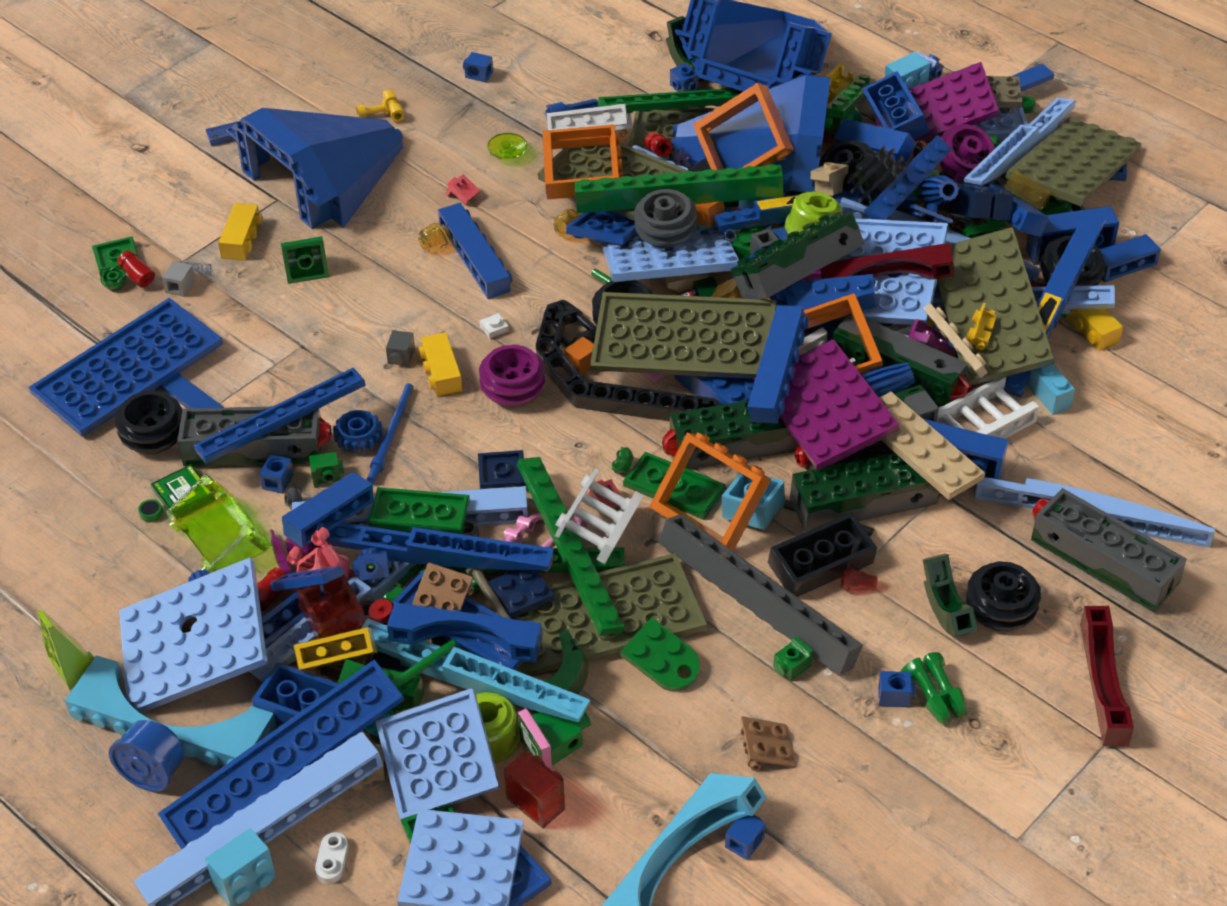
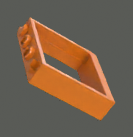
M756 83L693 123L695 132L712 170H722L724 167L709 132L759 101L778 146L742 168L774 164L777 161L785 160V156L795 151L767 86Z
M614 124L542 131L547 200L575 197V181L623 177V172H619L623 171L622 159H617L621 158V147L618 145L620 144V136L615 134ZM610 144L612 176L554 181L553 149Z
M855 293L804 310L805 316H808V328L851 314L870 359L868 362L856 365L855 368L860 374L883 367L881 356Z
M700 432L696 434L687 433L649 507L666 518L682 514L734 552L771 478L764 475L765 471L755 465L752 467L747 465V460L737 454L732 456L727 453V447L719 443L714 445L709 442L710 438L707 435H703ZM696 446L753 480L723 537L668 503Z

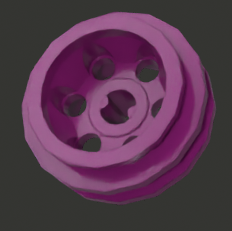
M968 124L953 125L945 130L940 137L952 149L940 162L944 175L954 180L957 173L967 176L995 149L993 141L985 131L977 126Z
M513 344L498 347L482 360L479 367L482 392L487 398L502 406L515 407L531 402L543 391L546 383L543 360L538 354L525 346Z

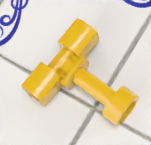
M394 90L383 92L381 105L365 108L364 104L356 106L358 117L367 118V115L384 112L385 115L390 113L393 122L404 120L403 109L397 102Z

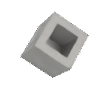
M175 261L171 263L162 276L165 293L185 297L195 282L192 265Z

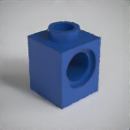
M471 52L463 62L465 78L486 83L493 73L492 56Z
M269 455L259 473L262 489L284 494L294 475L292 461L283 456Z
M880 671L878 684L879 706L909 708L911 698H915L916 683L911 682V672Z
M747 815L735 820L726 832L725 848L748 860L764 840L766 824L756 815Z

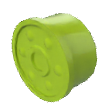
M816 191L805 192L794 199L791 212L785 221V229L788 234L794 231L800 232L803 230L802 227L811 222H819V217L829 213L833 215L843 210L840 204L828 194Z
M492 692L478 693L476 697L493 760L496 764L512 756L520 745L517 713L514 705L507 697Z

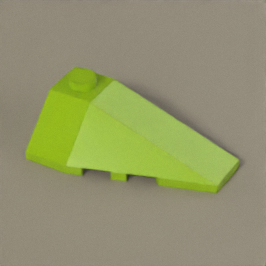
M41 609L37 611L42 628L40 631L44 637L42 642L45 651L68 689L75 687L94 657L90 651L86 653L80 643Z

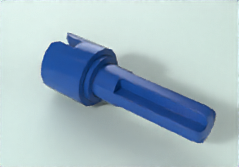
M591 99L567 105L563 102L546 105L548 109L545 110V115L547 119V113L599 107L597 99Z

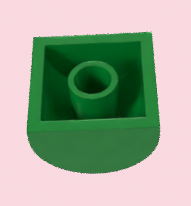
M322 236L281 243L288 284L329 277Z

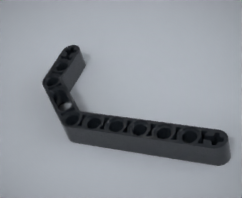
M552 303L546 307L536 341V354L543 360L545 372L574 407L670 421V413L721 405L714 398L585 380L560 350L566 326L564 307L558 303ZM555 367L564 368L571 379H563L555 370Z

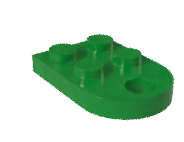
M652 617L620 651L622 658L658 686L669 691H680L688 688L695 682L698 676L700 662L696 652ZM687 669L690 671L691 676L685 679L681 678L677 671Z

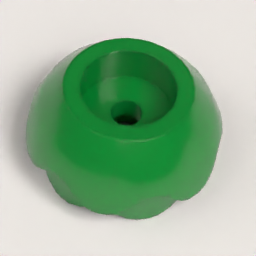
M118 267L106 269L103 271L102 276H100L102 285L110 290L122 288L127 280L124 270Z
M621 446V450L617 451L616 460L612 462V470L615 473L622 474L629 470L634 458L630 448Z

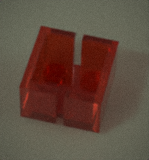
M345 575L323 584L325 597L321 599L320 585H312L298 590L299 607L316 640L338 635L340 631L343 633L354 631L363 626L364 610Z
M525 750L504 768L506 799L542 829L565 810L564 779L559 772L549 769L539 756H533Z

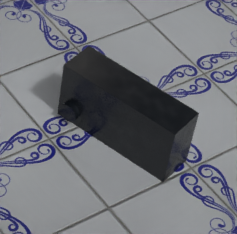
M851 512L770 548L768 564L783 587L798 597L873 564L877 546Z

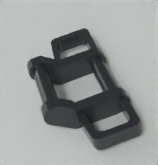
M566 300L554 302L564 307L566 325L578 322L587 329V331L579 333L571 342L563 336L561 346L567 348L582 337H585L594 344L597 327L583 316L582 311Z

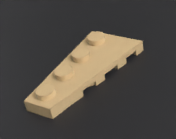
M931 303L925 306L923 309L933 325L940 330L947 341L949 340L954 349L959 354H962L963 359L980 378L986 375L988 372L984 365L987 363L979 353L974 355L971 352L973 347L966 338L960 339L957 335L960 333L957 327L952 322L948 324L944 320L947 316L940 307L935 309Z

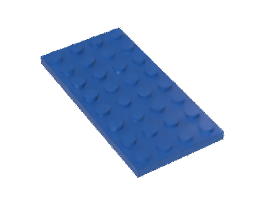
M169 297L29 386V390L34 397L83 437L114 417L121 405L129 397L142 391L155 390L223 345V340Z

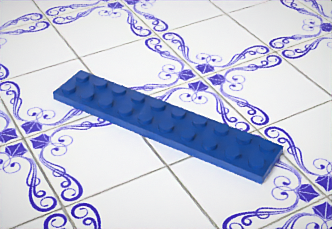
M373 660L157 814L177 844L183 849L191 841L202 837L214 826L232 817L238 810L246 808L261 795L269 793L284 780H288L298 774L305 766L313 764L328 751L336 749L345 743L348 738L357 735L403 702L404 697L378 663Z

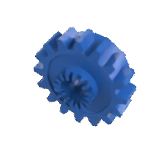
M353 410L343 414L340 419L336 420V426H333L334 441L337 442L339 448L344 447L345 452L353 449V452L357 453L358 449H361L364 453L367 447L374 449V443L379 444L380 438L383 437L382 422L378 421V416H373L371 412L364 410Z

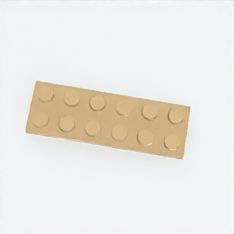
M889 392L879 398L899 423L900 427L899 431L881 439V441L944 497L950 500L984 479V471L895 394Z

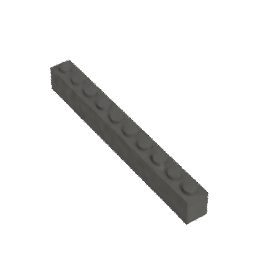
M682 514L666 519L658 543L665 547L668 552L676 553L677 557L686 565L695 569L705 579L713 582L721 591L728 593L739 604L754 612L758 618L769 623L773 629L784 634L791 642L792 638L797 636L813 650V658L825 664L830 671L841 675L854 668L863 647L862 643Z

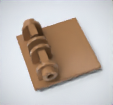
M428 562L412 604L461 611L466 596H471L474 588L470 586L473 577Z
M741 717L742 728L740 731L744 738V751L748 755L747 765L751 770H759L763 762L795 768L786 724Z

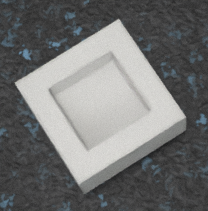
M499 313L480 320V327L489 339L509 332L507 323Z

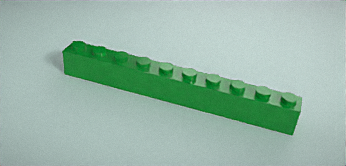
M769 164L767 166H747L746 168H726L722 170L707 169L697 172L685 171L683 173H664L660 175L645 174L635 177L623 176L621 178H602L598 180L583 179L575 181L577 213L635 209L641 199L648 193L662 189L677 190L690 198L694 204L783 197L781 165Z

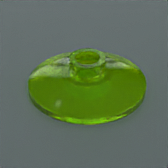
M515 133L495 135L489 140L487 145L489 153L499 159L517 158L527 149L526 140Z

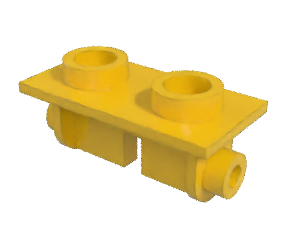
M983 303L980 310H975L971 322L975 323L974 327L969 328L966 336L969 343L975 345L979 350H984L988 346L991 332L987 330L992 331L996 320L994 310L984 309L986 303Z

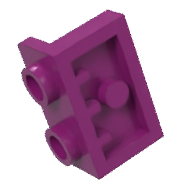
M915 320L908 337L954 357L956 351L949 347L948 342L943 340L944 336L926 325L923 321Z

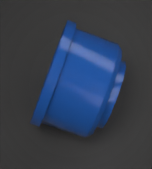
M139 720L129 727L121 739L116 740L109 748V758L117 772L128 782L147 791L159 792L164 790L170 783L171 775L184 758V752L178 737L167 726L151 720Z

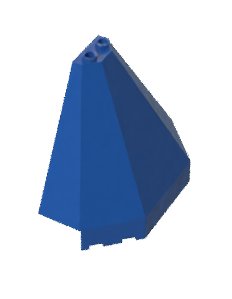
M690 0L683 30L675 29L688 59L691 60L695 68L694 71L697 77L743 92L756 83L765 85L770 89L804 75L814 76L821 72L832 34L818 21L789 12L734 0Z
M804 75L769 89L795 150L785 156V160L774 163V165H781L783 193H785V196L815 191V182L810 178L811 171L819 168L830 78ZM759 101L709 132L724 169L742 168L778 146ZM709 113L681 124H674L673 136H676V139L672 138L671 140L674 160L690 168L706 158L693 123Z
M261 108L241 118L240 121L226 130L230 136L237 140L242 172L253 181L260 178L258 166L268 162L270 154L293 172L300 220L311 229L330 219H333L344 228L403 148L401 140L403 135L401 131L395 129L394 126L384 119Z

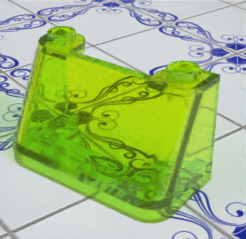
M208 474L199 479L165 512L171 519L168 522L171 527L177 532L182 530L186 533L202 554L203 558L201 561L203 564L201 567L206 571L209 570L210 573L248 558L253 559L266 552L272 546L237 499Z

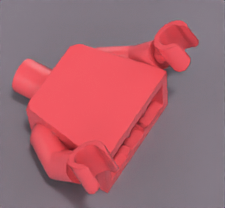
M321 527L319 531L316 530L311 541L322 548L317 547L302 558L304 555L303 551L295 546L287 555V561L292 565H297V572L341 566L344 575L322 584L327 590H335L352 577H357L358 575H355L354 570L349 569V558L337 554L333 546L326 542L330 533L326 528Z

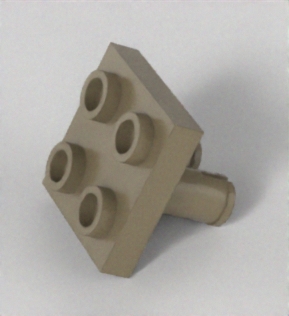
M987 76L997 106L1001 108L1003 113L1007 114L1009 108V114L1014 112V108L1022 107L1020 79L1018 76Z

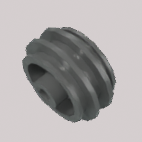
M662 189L648 193L641 199L634 210L637 234L641 239L655 247L669 248L680 245L694 233L697 227L695 204L685 194L677 190Z

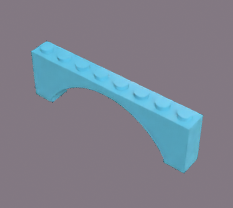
M97 655L65 699L69 715L75 720H84L93 723L99 728L105 727L114 730L120 735H124L136 721L151 720L134 709L122 694L120 680L123 677L118 662ZM251 706L248 711L236 717L210 725L180 727L163 724L178 737L183 747L184 756L188 758L194 757L205 761L209 765L224 767L277 729L274 713Z
M710 773L602 906H652L653 897L661 879L671 865L688 848L721 826L747 815L753 816L767 798L756 778Z

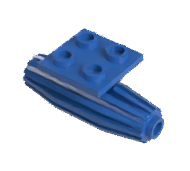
M929 176L916 187L917 190L915 191L917 197L925 205L923 207L915 204L904 205L903 209L908 210L907 214L914 217L927 218L926 221L952 224L953 219L940 215L936 211L938 205H945L956 198L959 190L958 184L947 176Z
M907 362L879 367L861 374L879 398L889 392L893 394L900 392L915 383L913 372Z

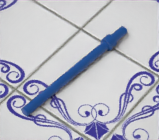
M410 383L405 385L378 453L371 461V470L367 481L372 484L376 482L379 472L385 466V457L414 389V386Z

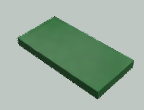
M644 452L623 480V487L653 499L672 462ZM685 468L668 503L681 511L704 520L726 490V484Z
M377 487L368 526L401 531H412V528L415 527L463 534L470 495Z

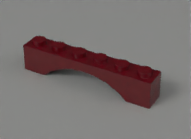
M950 243L834 261L821 268L822 279L873 274L874 278L894 273H911L933 280L955 276Z
M1084 606L1080 627L1103 746H1129L1134 726L1130 706L1123 697L1118 680L1110 607Z

